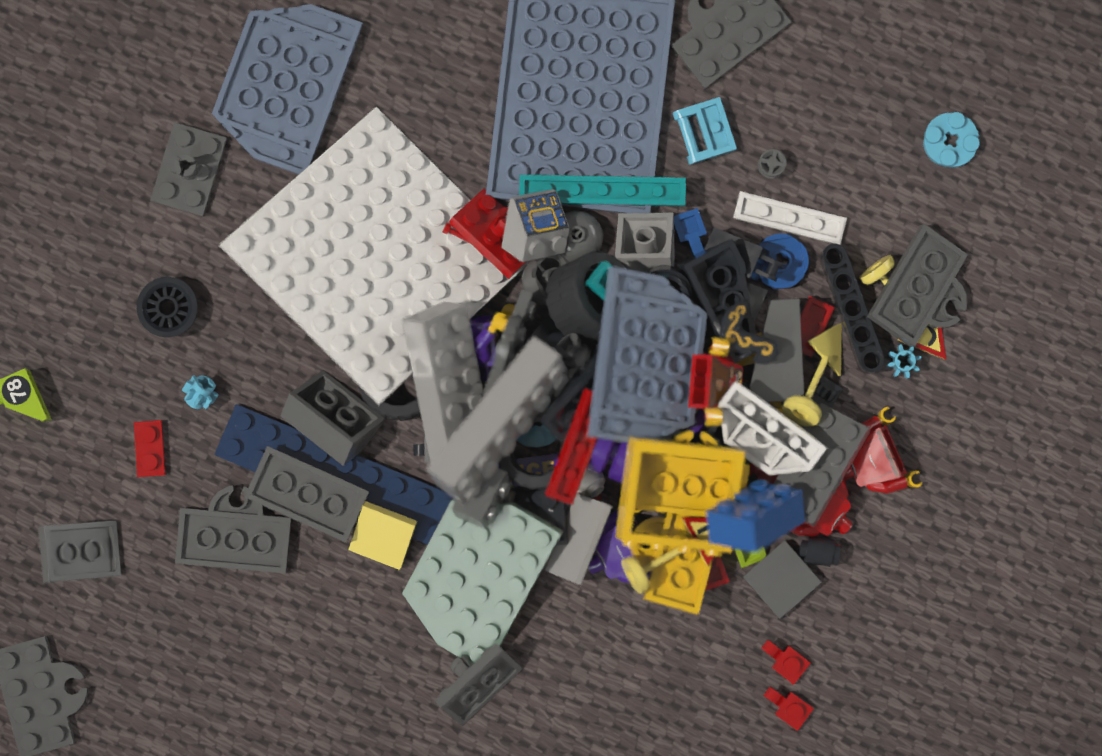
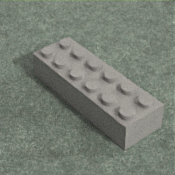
M442 302L402 319L430 462L434 460L484 398L465 304Z
M533 337L426 468L436 484L464 505L468 500H472L477 495L480 484L485 478H490L495 473L498 466L497 463L502 457L512 452L518 437L529 431L533 424V419L539 412H543L548 407L551 401L550 398L556 390L560 391L566 385L569 373L558 353Z

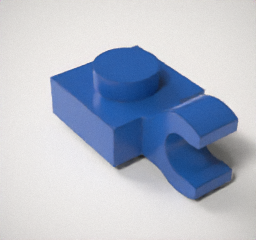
M698 208L675 215L674 228L680 244L688 242L692 256L704 251L700 238L706 236L707 233Z

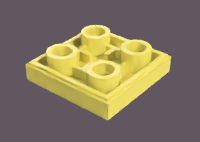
M365 501L349 550L400 570L417 521Z

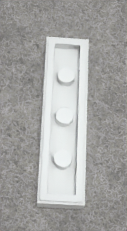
M741 191L733 219L832 244H841L847 220L845 217Z

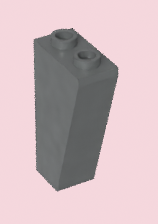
M798 298L769 300L761 337L776 341L779 354L777 359L770 364L754 363L749 390L769 404L770 401H781V406H783L787 398L791 396L804 397L800 306Z

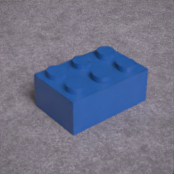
M765 480L751 482V485L740 490V493L734 494L735 500L727 498L726 500L719 501L716 506L706 511L709 543L754 553L805 522L803 491L793 489L789 485L768 484Z

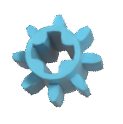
M900 344L897 347V354L891 351L888 352L889 357L893 359L886 367H893L895 369L894 377L898 376L899 373H904V377L908 379L910 378L909 370L915 372L920 370L915 366V363L921 359V356H914L912 353L914 347L904 350ZM907 355V362L910 366L906 365L901 368L899 366L900 361L897 358Z
M193 375L190 381H187L182 388V391L187 393L184 400L194 409H208L219 394L214 392L216 387L214 381L204 375L198 377Z

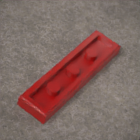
M584 389L545 495L571 505L574 503L598 439L588 437L593 391Z

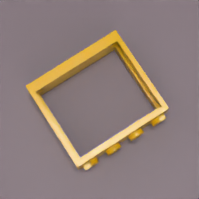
M629 436L615 537L620 541H624L623 545L627 547L639 548L640 543L651 544L650 548L656 550H667L668 546L678 547V551L684 553H695V549L706 550L705 554L712 556H722V552L731 553V547L709 543V540L631 532L641 452L729 461L731 463L726 499L735 500L734 494L740 493L745 452L731 447Z

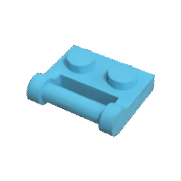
M720 97L673 112L675 121L679 123L689 154L687 157L689 165L737 150ZM693 115L697 117L707 150L699 152L688 118Z

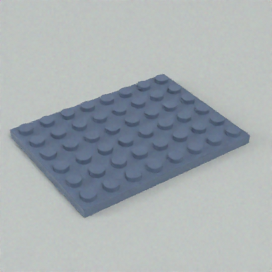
M509 0L486 195H490L495 199L509 201L510 197L519 196V175L655 176L675 0ZM561 204L562 207L613 213H650L651 206Z

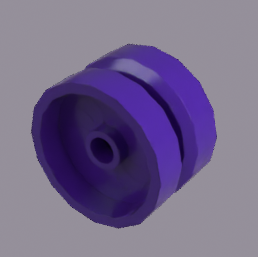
M598 438L586 469L600 474L603 472L608 459L612 460L613 462L608 473L609 478L623 483L628 443Z

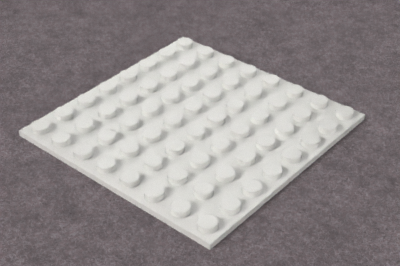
M377 107L220 244V247L378 405L412 374L402 319L442 302L465 304L470 320L529 263V261L525 263L508 279L472 244L449 232L447 235L442 233L446 222L448 223L470 199Z

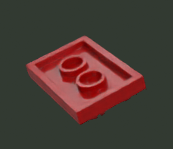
M482 189L448 223L503 275L510 279L528 261L522 262L501 248L509 207L502 206L495 198L486 195V190Z

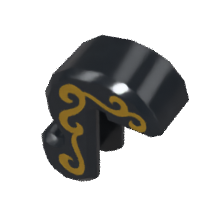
M739 302L727 310L722 319L720 332L722 339L729 340V349L732 352L741 354L755 351L756 355L753 357V360L762 365L775 361L779 354L776 341L740 330L748 303Z

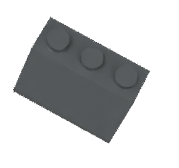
M324 370L289 393L280 415L343 466L360 454L385 421L384 417L376 413Z

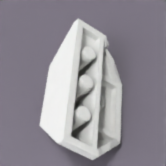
M736 381L719 403V408L723 412L722 431L724 442L732 448L744 451L745 458L769 475L810 471L827 449L793 420Z

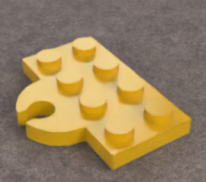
M684 431L675 436L672 441L689 443L693 437V431ZM701 431L699 437L702 440V444L719 446L717 441L709 434ZM641 452L634 509L707 517V510L716 506L719 501L726 500L731 462ZM743 464L740 490L747 487L748 464Z
M665 513V517H653L644 520L633 532L692 538L681 517H707ZM640 546L639 548L630 547L632 557L636 558L643 567L677 547L668 546L667 550H656L652 548L644 549ZM695 549V553L682 552L648 571L650 572L648 578L649 589L644 593L643 600L698 615L712 561L707 567L698 549Z

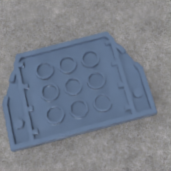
M312 4L293 8H274L267 11H250L212 115L255 160L299 175L313 162L363 23Z
M616 267L609 268L588 437L628 443L629 436L655 439L671 434L675 430L694 425L696 408H688L692 354H703L707 313L699 306L693 305L686 295L676 291L669 285L670 282L662 276Z

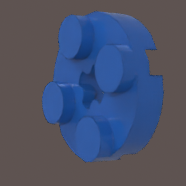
M774 234L765 238L759 244V246L770 250L769 258L776 260L777 255L782 254L783 258L788 259L784 269L778 270L776 282L760 275L759 279L764 285L773 289H788L795 286L804 277L808 268L809 258L806 248L797 239L788 234ZM767 261L762 270L763 272H766V269L769 265V262Z

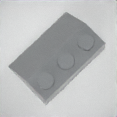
M577 493L573 505L567 503L568 544L555 546L542 570L581 585L612 506Z

